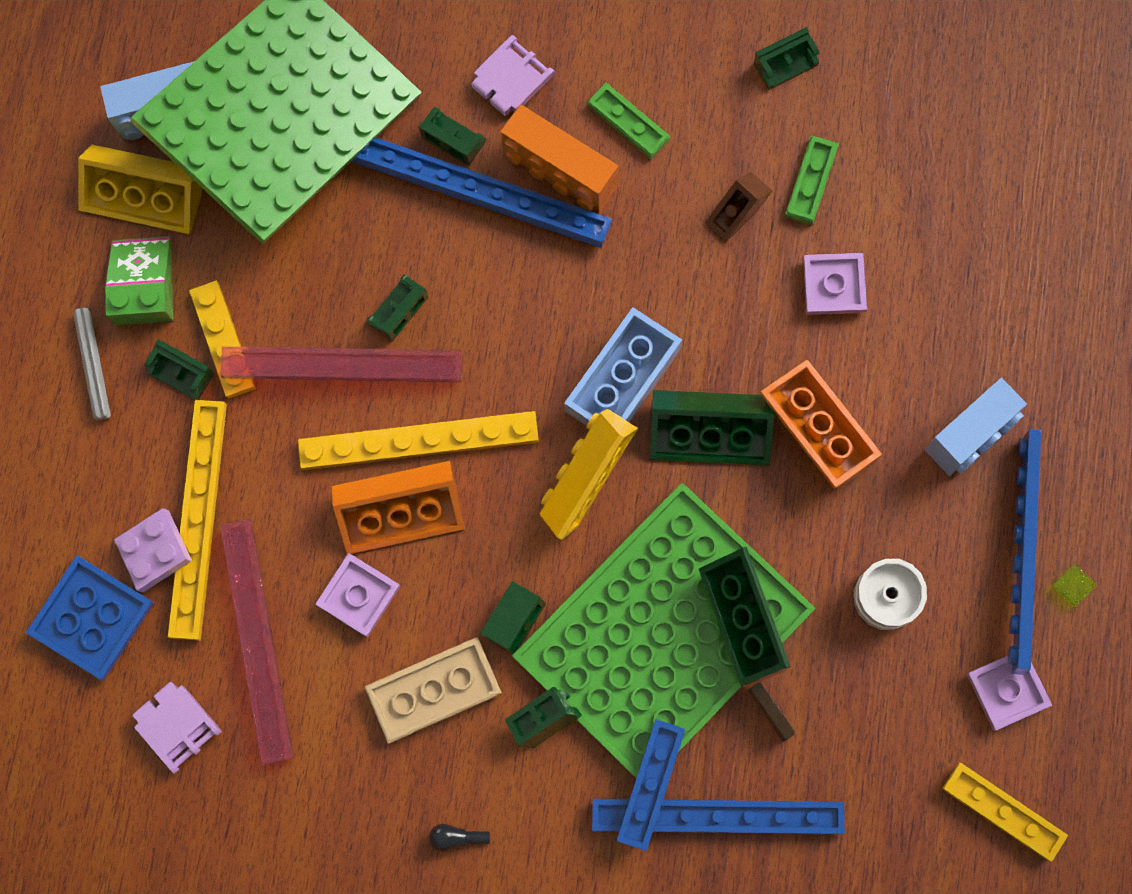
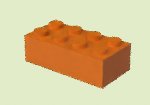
M521 104L500 131L503 153L509 162L516 166L519 164L529 169L528 172L534 178L540 181L545 179L553 184L554 190L563 196H567V194L577 200V204L585 210H594L599 214L618 188L619 165Z

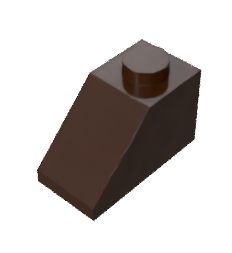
M750 172L734 182L705 223L723 240L728 241L758 212L773 191L756 175Z

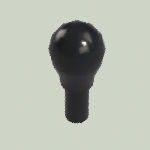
M438 824L432 828L428 838L432 848L444 852L457 847H463L466 844H490V831H466L465 829L448 824Z

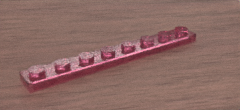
M222 346L220 375L222 378L461 382V351Z
M251 519L222 524L220 527L261 764L267 765L294 759L253 523Z

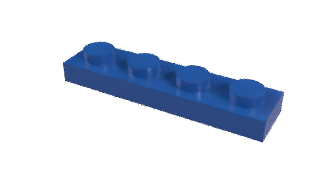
M657 719L655 720L616 841L647 851L686 729Z

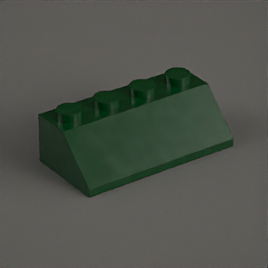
M653 390L650 460L770 465L774 411L761 395Z
M747 547L738 549L698 568L740 685L744 686L762 681L787 671L791 666Z

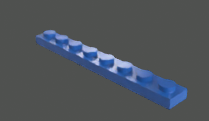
M1029 429L1025 436L1019 439L1017 449L1018 456H1022V467H1018L1016 474V485H1021L1020 496H1017L1015 501V514H1019V526L1016 525L1014 528L1013 542L1018 544V554L1014 555L1012 560V573L1017 574L1016 585H1012L1010 595L1011 603L1015 604V615H1011L1009 621V633L1014 634L1013 646H1009L1008 664L1012 665V674L1025 675L1031 670L1041 430Z
M593 799L592 831H620L630 799ZM663 800L653 832L845 834L844 802Z

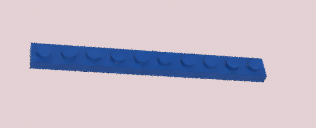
M375 138L351 161L602 248L612 223L611 218L379 138Z

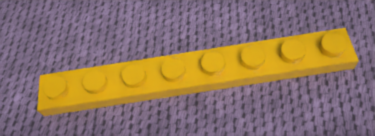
M195 400L180 526V536L192 561L175 572L168 638L201 641L227 404L221 401Z
M532 411L298 439L300 465L304 471L539 443L536 412Z

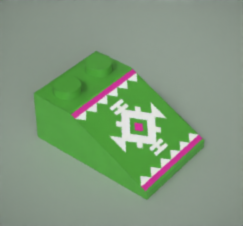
M170 236L112 240L105 292L106 316L115 326L173 321L172 247Z

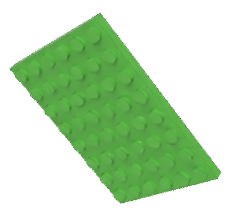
M265 0L131 117V123L257 240L264 244L420 97L422 92L324 0Z
M681 483L512 657L546 690L556 687L557 690L566 691L571 696L567 699L568 704L571 707L578 708L582 715L577 721L637 778L656 719L686 729L679 748L680 751L741 687L698 568L738 549L747 547L782 643L816 608L686 485Z

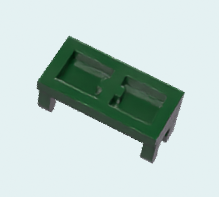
M805 27L755 53L754 66L766 87L770 90L818 66L819 60L816 55L820 53L809 34V30Z
M434 107L419 125L421 138L468 166L471 165L486 143L484 135L474 133L443 114L437 107Z
M403 274L398 285L373 315L367 318V324L393 342L429 298L426 289Z
M158 339L144 364L148 368L146 372L194 400H199L213 378L214 372L209 366Z
M512 581L480 634L509 653L514 654L521 647L546 603L540 596Z
M552 687L505 719L518 747L535 748L582 716L578 708L571 707L568 704L567 699L571 696L566 691L557 690L556 687Z

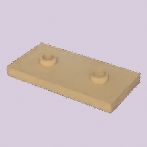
M478 637L365 686L388 744L502 694Z

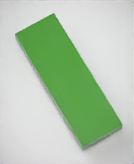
M607 83L587 102L589 109L650 160L670 141V135Z
M811 135L785 214L786 218L813 226L839 143Z

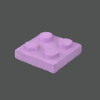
M863 253L804 255L806 315L866 313L867 302Z
M164 508L114 539L136 590L140 592H145L192 561L169 510Z
M348 553L316 602V605L368 638L401 586Z
M1008 656L966 674L993 731L1052 706L1032 663L1031 670L1025 675L1012 674V665L1008 664Z

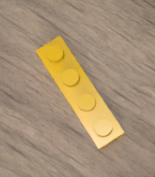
M216 280L189 290L226 397L231 399L255 390L256 387L220 284Z
M962 763L957 764L942 788L952 797L1048 862L1053 861L1068 837L1066 833Z

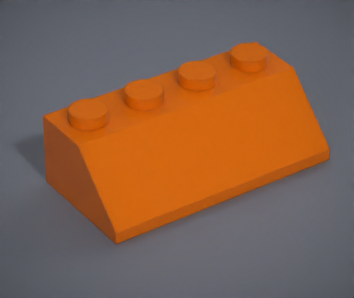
M805 360L760 391L764 400L834 489L853 480L871 467L882 455L808 360Z
M450 461L332 486L333 509L347 555L348 553H358L465 529Z

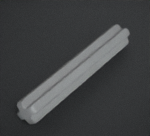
M80 308L74 310L73 315L94 419L98 421L110 418L111 414L91 311L88 308Z

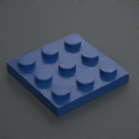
M76 555L26 633L95 677L105 681L151 610L154 602Z

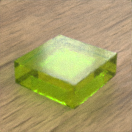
M1073 564L1052 585L1073 608L1097 586L1076 564Z

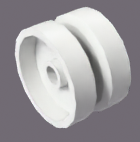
M884 559L873 563L858 578L854 588V605L859 616L868 625L880 630H895L912 622L922 612L927 600V586L922 574L912 564L901 559ZM887 589L892 590L891 595H895L894 599L887 597Z

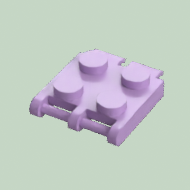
M511 35L474 72L476 79L471 84L472 88L486 100L494 94L490 99V104L504 116L511 110L515 112L520 104L524 106L555 74L551 67L547 69L536 59V54L532 51L528 52L518 44V39L514 35ZM514 47L525 57L522 58L511 48ZM533 63L537 68H539L543 72V74L541 75L530 64Z
M169 682L154 695L160 705L156 707L152 701H148L133 714V717L138 721L134 728L175 774L179 770L178 766L193 753L195 755L201 751L200 747L214 734L218 736L222 730L184 686L181 685L177 688L172 682ZM204 735V736H203L202 738H200L196 743L194 742V741L197 740L200 736Z

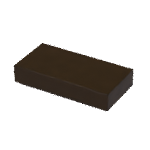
M758 682L752 686L748 692L784 742L795 735L794 729L762 683Z

